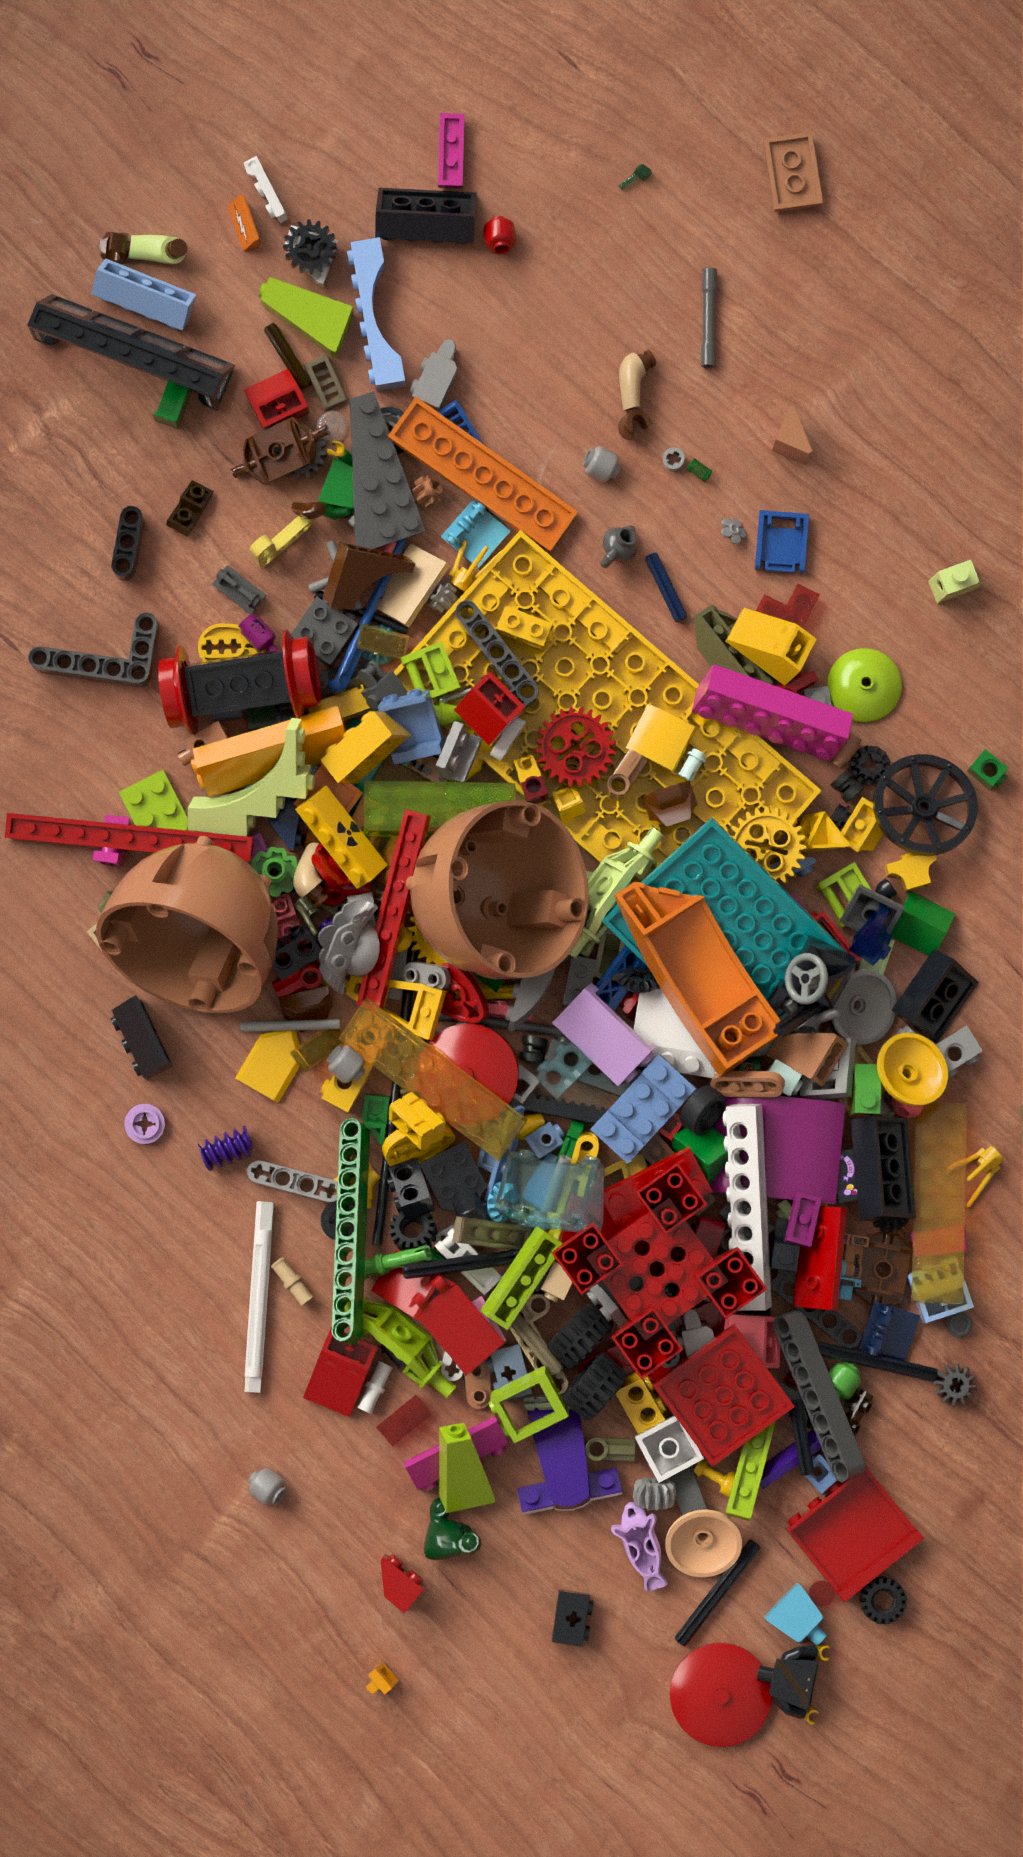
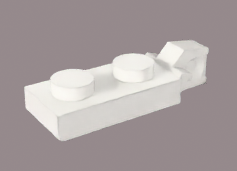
M255 156L245 161L244 166L248 176L258 180L254 185L260 196H266L269 202L265 206L271 218L276 217L280 223L288 220V216L258 157Z

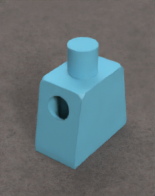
M798 1582L764 1616L769 1623L798 1643L807 1636L817 1646L827 1636L817 1625L824 1618Z

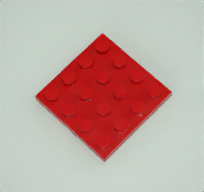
M735 1324L731 1325L652 1383V1386L712 1467L795 1407Z

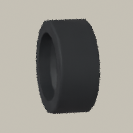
M705 1085L700 1087L685 1103L680 1114L681 1124L695 1135L701 1136L706 1134L718 1123L726 1108L725 1096L712 1086Z

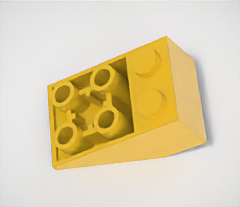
M743 608L725 642L785 686L801 671L817 639L798 624Z

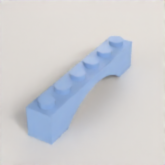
M380 237L351 242L352 250L347 251L349 266H355L356 274H352L351 277L353 288L359 289L360 298H355L358 313L363 312L364 322H360L362 337L367 336L368 345L364 346L366 361L371 360L373 369L368 370L370 384H375L377 391L405 387L406 383L401 356L382 337L373 314L374 291L378 279L385 268Z

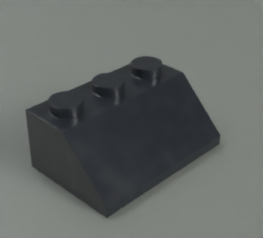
M933 949L892 1011L906 1024L937 1044L979 982L955 959Z
M137 995L112 1009L114 1016L110 1019L115 1030L122 1031L125 1039L121 1040L126 1053L132 1052L135 1059L132 1066L137 1076L142 1075L144 1079H148L173 1067L147 1010Z

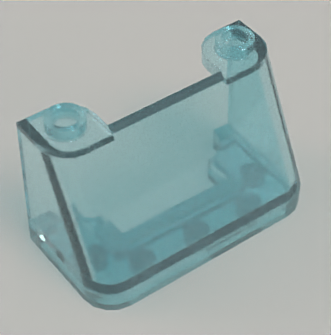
M521 1149L519 1152H509L494 1209L511 1222L521 1226L533 1228L538 1226L543 1229L580 1232L594 1223L601 1232L603 1226L604 1165L600 1163V1159L593 1156H585V1159H580L578 1164L540 1161L534 1157L533 1152Z

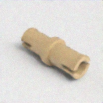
M284 1257L271 1265V1268L284 1283L283 1287L285 1290L289 1289L301 1307L314 1298L301 1282L302 1277L299 1274H295Z

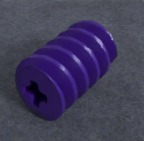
M245 1125L243 1126L242 1134L233 1129L232 1138L225 1132L223 1134V1141L216 1135L214 1136V1144L205 1139L204 1148H202L198 1143L203 1162L209 1171H213L214 1162L219 1168L223 1167V1159L228 1164H232V1156L241 1161L242 1152L249 1158L251 1157V1149H253Z

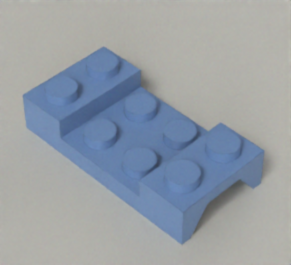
M658 1054L590 1130L628 1164L693 1094L697 1087L684 1078L661 1054Z

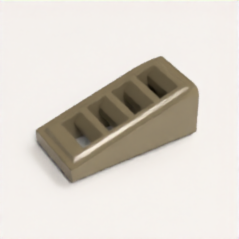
M327 354L303 365L324 410L347 400ZM322 364L325 365L326 369L314 373L312 370ZM329 373L330 378L318 383L316 378ZM333 382L334 387L322 392V386ZM336 391L338 392L339 396L326 401L325 396Z

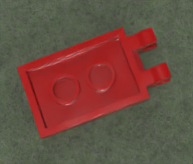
M437 1275L430 1282L439 1291V1295L428 1302L418 1292L411 1299L422 1311L417 1318L467 1376L505 1342L457 1284L449 1288L445 1281Z

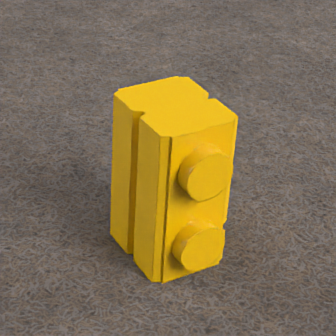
M410 1092L389 1106V1120L420 1150L423 1151L431 1146L432 1143L435 1144L443 1139L445 1120L440 1113H434L429 1108L424 1098H419L413 1092Z

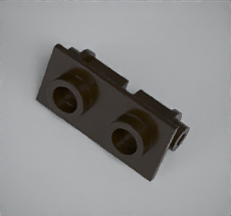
M857 1388L850 1399H845L842 1404L850 1409L848 1414L845 1412L854 1436L860 1429L861 1424L859 1422L863 1415L870 1411L873 1401H871L873 1396L860 1388Z

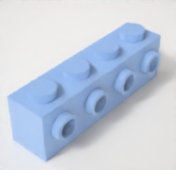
M106 258L96 271L91 292L92 295L99 297L103 301L112 302L126 310L135 311L148 319L160 321L171 328L183 330L191 319L197 296L194 293Z

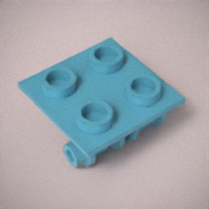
M472 500L443 533L441 538L458 552L462 541L466 540L467 545L463 556L471 563L474 562L482 549L488 546V551L477 566L479 569L511 531L487 512L483 504Z

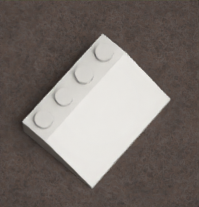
M657 987L651 992L639 993L634 1031L648 1045L654 1043L657 1046L652 1051L655 1056L645 1066L641 1063L639 1066L647 1067L658 1054H661L679 1073L713 1078L716 1073L715 1069L693 1040L661 988Z

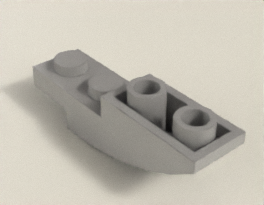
M556 967L542 975L522 978L520 984L515 983L512 998H515L516 1001L514 1006L509 1005L505 1020L510 1021L508 1030H515L536 1010L547 993Z

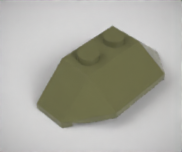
M710 605L694 616L697 649L711 667L715 664L768 684L773 683L771 675L725 642L737 618L724 611L717 610V607Z

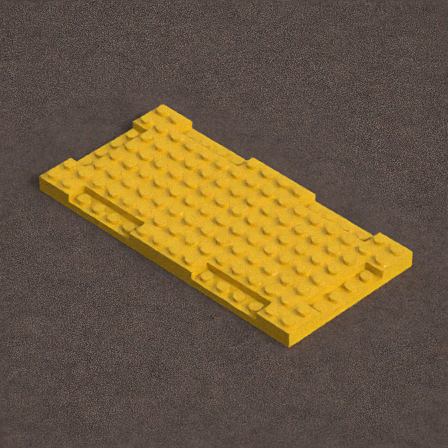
M521 530L411 652L413 653L438 642H443L460 685L459 690L443 696L447 697L474 687L480 678L489 671L508 689L457 622V605L464 600L472 601L495 630L505 605L551 622L552 630L543 651L499 635L537 684L538 698L519 717L526 721V724L501 762L492 757L490 753L502 734L490 746L482 740L477 754L504 782L525 799L513 761L532 754L537 763V760L542 757V755L535 754V750L541 748L540 745L535 744V739H543L538 734V729L546 730L543 721L552 723L550 715L554 714L557 718L560 717V709L565 714H569L570 706H572L574 713H578L581 706L583 707V714H587L592 709L593 718L602 715L599 723L608 722L609 725L605 731L614 732L609 740H615L616 745L609 747V749L616 751V754L608 756L613 761V764L604 765L608 773L599 772L600 781L592 777L591 786L586 781H582L581 788H578L577 782H573L584 803L586 812L568 821L562 820L551 794L568 787V781L564 780L561 785H558L559 777L556 776L550 780L551 771L542 772L543 767L546 765L545 763H537V766L548 790L549 800L536 805L543 807L557 817L571 833L575 842L599 863L606 856L629 848L627 846L628 842L639 845L651 827L658 830L664 835V838L661 839L651 853L657 863L651 866L644 879L711 817L730 835L735 836L736 832L731 827L739 828L741 825L738 822V818L746 821V812L755 816V808H758L763 814L765 807H769L771 814H773L774 810L779 808L780 816L785 812L790 814L788 821L792 818L798 819L822 791L758 735H750L744 730L728 727L721 722L705 719L699 714L693 713L692 707L699 684ZM464 608L460 611V616L464 619H469L474 615V612L469 608ZM479 628L475 631V635L480 639H484L489 635V632L485 628ZM495 647L490 651V655L495 659H499L504 655V651L501 648ZM422 659L417 660L415 663L425 689L434 690ZM401 663L394 673L407 691L414 690L415 688L408 670ZM510 667L505 671V674L508 678H516L519 675V671L514 667ZM524 687L521 689L520 694L524 698H531L534 695V690L530 687ZM465 696L448 701L447 704L458 706ZM439 697L432 700L434 705H439ZM648 704L696 727L674 772L653 764L648 760L625 798L615 800L608 795L606 788L608 779L613 775L628 752L626 746ZM466 722L462 723L468 734L478 736ZM576 724L572 726L571 731L574 735L580 736L585 732V729L582 725ZM452 725L445 726L444 728L450 732ZM592 733L589 734L577 745L572 742L571 749L559 756L557 760L561 761L573 750L580 752V745L593 738L594 735ZM555 739L551 742V747L554 750H562L565 744L562 740ZM590 744L586 747L589 755L595 756L600 752L599 747L595 744ZM695 748L706 755L704 759L706 762L701 764L693 778V782H691L698 804L693 809L692 819L665 827L658 821H650L642 796L678 783L687 782L688 780L678 775L689 757L688 751L691 752ZM570 759L566 762V767L569 770H577L580 764L577 760ZM620 781L611 784L614 791L621 792L625 789L624 784ZM757 827L753 831V837L756 839L764 834L763 827ZM784 833L780 834L777 837V841L783 836ZM746 841V845L760 847L765 852L772 848L769 842L767 846L752 841ZM756 851L748 852L756 860ZM632 878L630 884H632V883L635 882V881H636V882H641V881H639V880H637V879H635V878Z

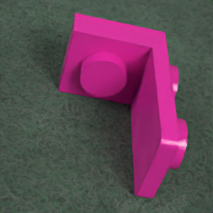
M105 815L104 822L130 825V818ZM102 847L100 851L94 850L93 861L102 865L123 867L126 850Z

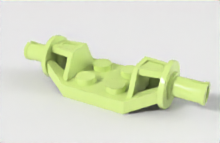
M651 827L639 845L628 842L627 846L629 848L606 856L589 878L587 911L590 912L587 925L585 926L584 924L581 935L569 955L576 959L588 940L599 944L601 941L599 938L608 928L602 920L616 904L614 894L630 885L632 878L642 881L651 866L656 865L657 861L652 857L651 853L661 839L664 838V835L658 830Z

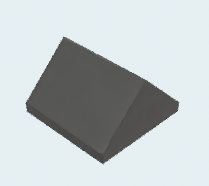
M859 884L855 888L839 922L885 944L905 906Z

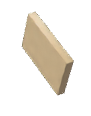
M411 543L403 555L415 563L413 573H393L386 586L383 599H379L376 608L377 611L407 627H410L450 567L447 562Z

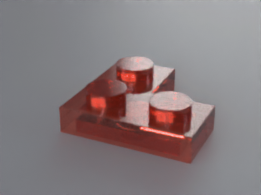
M797 584L787 605L764 594L756 612L798 624L803 628L820 594Z

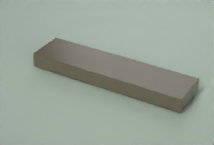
M456 1216L452 1242L509 1250L521 1249L531 1235L532 1227Z

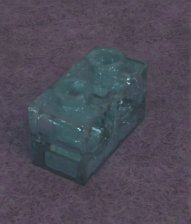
M563 1041L553 1051L556 1056L550 1062L547 1059L544 1060L536 1069L539 1074L535 1078L556 1099L593 1063L571 1041L568 1044ZM568 1052H574L578 1055L579 1061L576 1065L570 1066L564 1061V1055ZM548 1071H558L561 1075V1080L555 1084L550 1083L546 1077Z

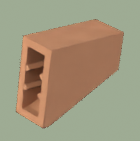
M834 1033L788 1034L783 1038L778 1036L766 1056L773 1061L775 1059L779 1060L800 1073L805 1079L823 1087L848 1043Z

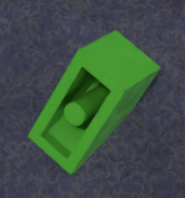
M854 1064L852 1114L879 1115L881 1107V1081L877 1071V1064Z

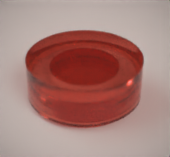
M818 1580L812 1583L808 1594L815 1605L822 1607L829 1605L833 1601L835 1592L830 1583Z

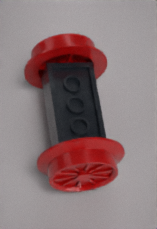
M287 629L283 632V650L190 664L185 648L178 646L175 657L160 659L158 665L160 696L169 727L171 729L186 727L191 735H195L198 732L199 716L291 702L296 718H300L304 715L305 708L320 706V675L311 638L309 636L294 638Z

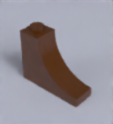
M340 542L323 599L330 604L329 607L333 610L343 612L344 609L354 610L362 593L373 582L393 573H413L415 563L404 555Z

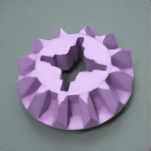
M139 1104L127 1113L124 1126L127 1135L133 1141L140 1144H149L155 1142L163 1134L165 1121L163 1114L157 1107L150 1104ZM146 1113L147 1120L156 1123V1125L147 1127L144 1135L142 1127L134 1125V1123L143 1121Z

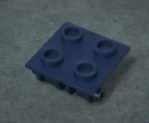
M874 1301L858 1349L869 1352L873 1356L878 1357V1355L905 1361L920 1315Z

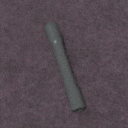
M715 268L702 269L703 336L701 367L703 368L716 367L715 294L717 291V269Z

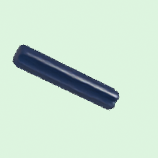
M658 553L649 554L645 561L674 621L680 622L686 619L687 613Z

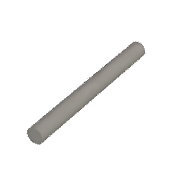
M340 1019L240 1023L241 1032L341 1029Z

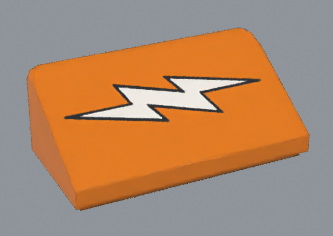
M241 194L228 206L242 250L248 251L260 247L261 243L246 197Z

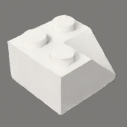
M674 1415L634 1436L659 1483L704 1459L697 1445Z

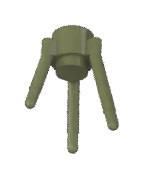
M304 896L299 898L294 906L305 920L311 933L318 939L319 930L313 919L320 914L319 907L333 916L338 912L324 902L316 908L313 899L310 901Z

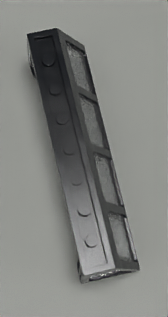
M53 294L36 302L27 324L33 339L37 342L51 346L61 340L194 391L198 393L199 401L204 406L218 411L236 366L225 360Z

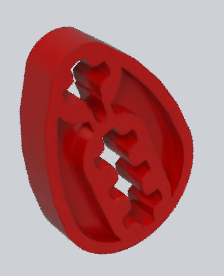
M450 963L440 964L447 968L450 973V988L453 991L460 990L459 996L462 998L456 1000L455 992H446L441 1012L462 1022L478 1023L484 1021L489 1015V1008L486 998L473 976L468 971L456 968ZM433 975V981L436 983L437 977ZM478 1006L479 1009L477 1012L480 1015L474 1016L473 1014L475 1010L472 1007Z

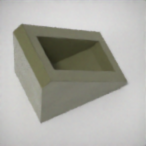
M609 928L606 929L600 938L594 977L602 978L625 946ZM619 973L614 974L611 980L618 981Z

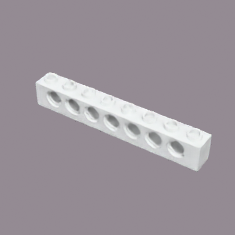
M733 1104L727 1106L726 1111L723 1113V1124L727 1126L724 1148L728 1152L725 1172L726 1176L729 1177L730 1187L727 1188V1201L731 1204V1212L728 1214V1226L732 1228L729 1250L738 1247L743 1255L745 1252L751 1253L754 1261L750 1265L767 1287L765 1292L738 1311L767 1310L772 1307L762 1104ZM740 1124L747 1128L748 1133L746 1137H742L738 1132ZM741 1150L748 1153L749 1160L747 1163L741 1161L739 1157ZM742 1175L750 1180L749 1188L742 1186L740 1181ZM743 1201H747L751 1205L750 1213L743 1211ZM744 1226L752 1230L751 1239L744 1236Z

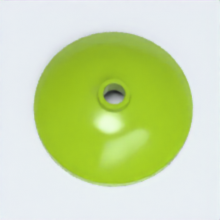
M860 648L845 653L834 663L828 675L827 686H829L830 700L834 707L852 713V721L868 723L882 719L894 709L901 695L902 680L897 666L888 656L874 649ZM869 679L871 682L870 686H863L862 680Z

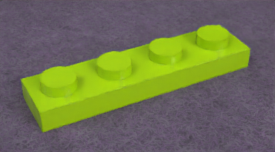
M773 1422L743 1444L725 1512L726 1515L747 1521L751 1520L776 1422Z

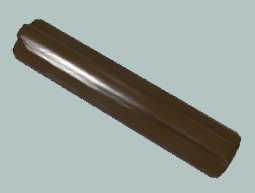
M271 323L264 328L265 334L287 369H289L299 388L305 389L310 386L311 379L277 325Z

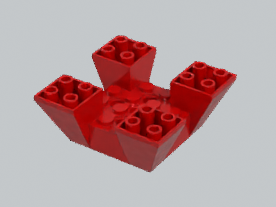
M678 1162L636 1191L646 1212L606 1240L596 1225L592 1223L551 1252L581 1295L602 1281L627 1315L628 1319L611 1338L641 1380L684 1350L667 1325L708 1297L722 1316L727 1319L767 1290V1287L738 1247L712 1258L686 1220L708 1204ZM642 1240L646 1241L648 1244L647 1252L642 1255L635 1252L636 1243ZM674 1247H682L684 1255L680 1260L675 1261L671 1258L670 1253ZM656 1261L661 1262L663 1271L659 1275H652L650 1273V1265ZM635 1276L642 1279L641 1288L631 1290L629 1288L630 1279ZM671 1282L676 1283L678 1286L677 1293L674 1296H667L664 1291L665 1286Z

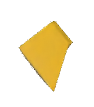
M826 811L804 815L799 825L804 830L799 835L807 837V840L801 842V845L807 846L808 850L801 851V853H815L852 847L827 815Z

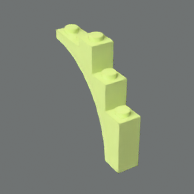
M291 718L286 728L281 757L275 767L264 778L250 787L232 794L216 797H193L188 807V830L247 836L250 829L255 827L256 816L276 818L280 809H284L286 797L306 799L309 791L314 789L315 775H311V765L304 764L305 751H302V744L305 741V729H302V719Z

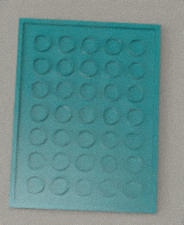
M713 817L640 882L650 887H663L680 891L682 894L704 896L724 936L766 1001L780 979L785 981L788 965L799 955L809 935L845 951ZM616 904L605 915L602 922L647 965L618 904ZM780 1008L775 1012L780 1020L789 1015Z

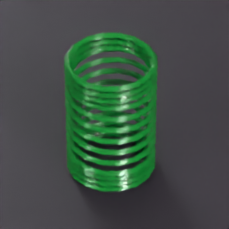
M694 458L687 470L691 472L695 465L696 467L698 466L693 475L696 473L695 476L699 477L702 471L703 473L705 472L701 480L706 482L713 470Z

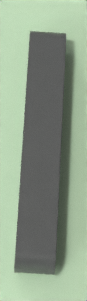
M793 1310L777 1316L773 1322L775 1333L834 1478L837 1481L844 1482L861 1475L865 1470L864 1459L805 1314L800 1310Z

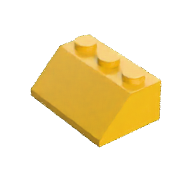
M370 711L361 718L362 722L356 728L352 727L344 733L342 741L331 745L325 751L326 755L321 759V762L337 783L358 784L404 743L411 734L385 712Z

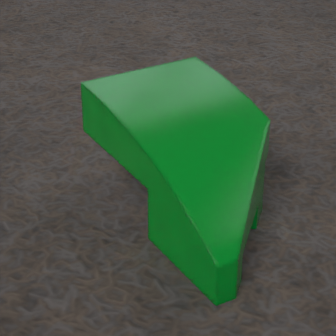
M365 1093L362 1120L365 1127L371 1131L378 1143L383 1145L390 1096Z

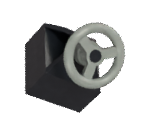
M809 935L799 955L790 962L786 970L785 985L788 994L794 1001L800 1004H811L817 1001L833 1009L856 968L855 956Z

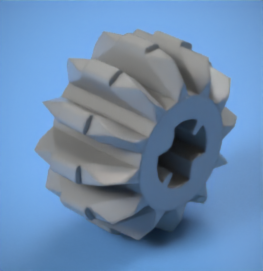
M644 1477L635 1481L633 1499L634 1504L639 1508L657 1511L659 1509L666 1510L674 1506L676 1497L675 1483L668 1478L660 1483L655 1477Z

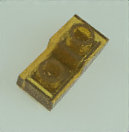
M361 624L356 649L400 660L401 657L406 655L410 635Z
M339 1029L320 1030L295 1048L290 1054L304 1073H306L329 1057L336 1047L345 1045L347 1040Z

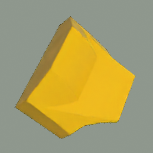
M863 797L841 830L843 836L852 846L848 848L856 853L861 850L873 851L883 835L874 815L873 803Z

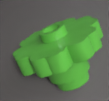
M270 847L267 853L259 851L252 859L251 866L259 875H266L271 879L272 883L268 889L270 896L278 898L281 892L286 894L292 892L294 888V874L298 865L295 856H287L284 848ZM272 869H277L279 875L273 877L269 872Z

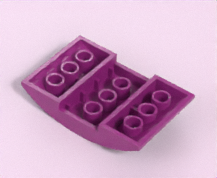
M786 1096L725 1097L726 1107L733 1104H762L767 1197L794 1200L795 1192L799 1191L821 1197V1203L836 1204L846 1103ZM722 1115L714 1128L722 1135L727 1136V1126L723 1124ZM740 1124L738 1132L742 1137H746L748 1133L747 1128ZM741 1150L739 1157L741 1161L747 1163L749 1160L748 1153ZM726 1163L711 1184L712 1191L727 1193L730 1183L729 1177L726 1176L725 1172ZM742 1175L740 1179L742 1186L749 1188L750 1180Z

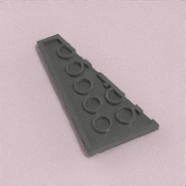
M374 391L350 399L355 545L378 549L424 533V525L393 441L387 438L389 431Z

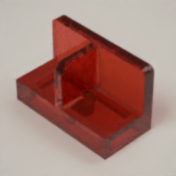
M415 1395L376 1428L394 1446L432 1415V1413L420 1398Z

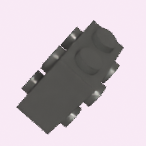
M316 596L291 634L294 638L309 636L312 640L317 660L332 668L353 638L358 627L357 618L347 611L341 613L329 607L330 604Z

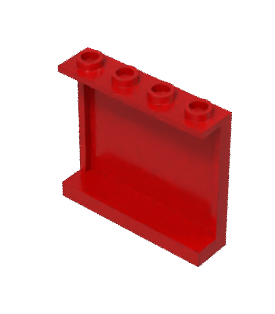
M866 1465L864 1473L842 1483L839 1481L834 1482L827 1489L829 1493L822 1499L819 1496L807 1504L809 1509L802 1515L799 1512L793 1515L787 1521L789 1525L785 1528L843 1602L850 1599L924 1539L868 1470L869 1468Z

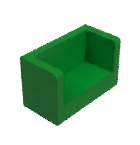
M168 382L159 408L154 410L153 417L155 421L179 429L192 391Z

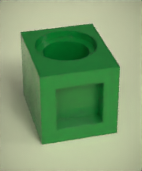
M986 749L967 770L969 774L989 790L994 785L998 788L1008 777L1004 774L1008 767ZM985 765L994 767L995 776H986L983 772V767Z

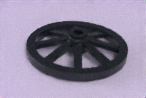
M916 754L899 759L884 771L874 790L873 810L880 829L892 843L913 854L933 856L953 850L967 838L977 819L978 801L971 781L955 764L938 756ZM918 765L931 766L942 770L929 793H924ZM910 767L916 797L891 778L899 771ZM950 775L959 784L963 794L936 801L935 796L947 776ZM887 786L911 806L884 808L883 796L885 787ZM967 802L965 823L937 811L940 808ZM920 806L924 807L926 811L921 810ZM910 814L914 816L903 835L895 830L887 818L889 816ZM931 818L960 832L950 840L941 843ZM919 821H923L932 844H920L909 840Z

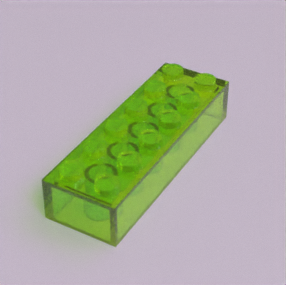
M364 781L363 833L365 836L398 835L404 810L410 809L431 815L426 837H431L449 819L470 808L489 803L515 800V783Z

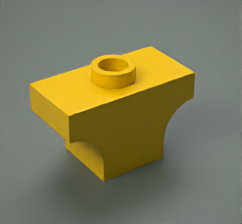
M907 853L900 856L901 860L886 864L884 867L886 876L898 878L903 885L904 892L931 883L928 870L930 865L937 860L936 855L924 856Z

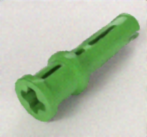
M428 1245L394 1254L378 1253L375 1257L365 1259L364 1280L376 1274L381 1276L387 1275L390 1270L401 1268L406 1264L431 1261V1249Z

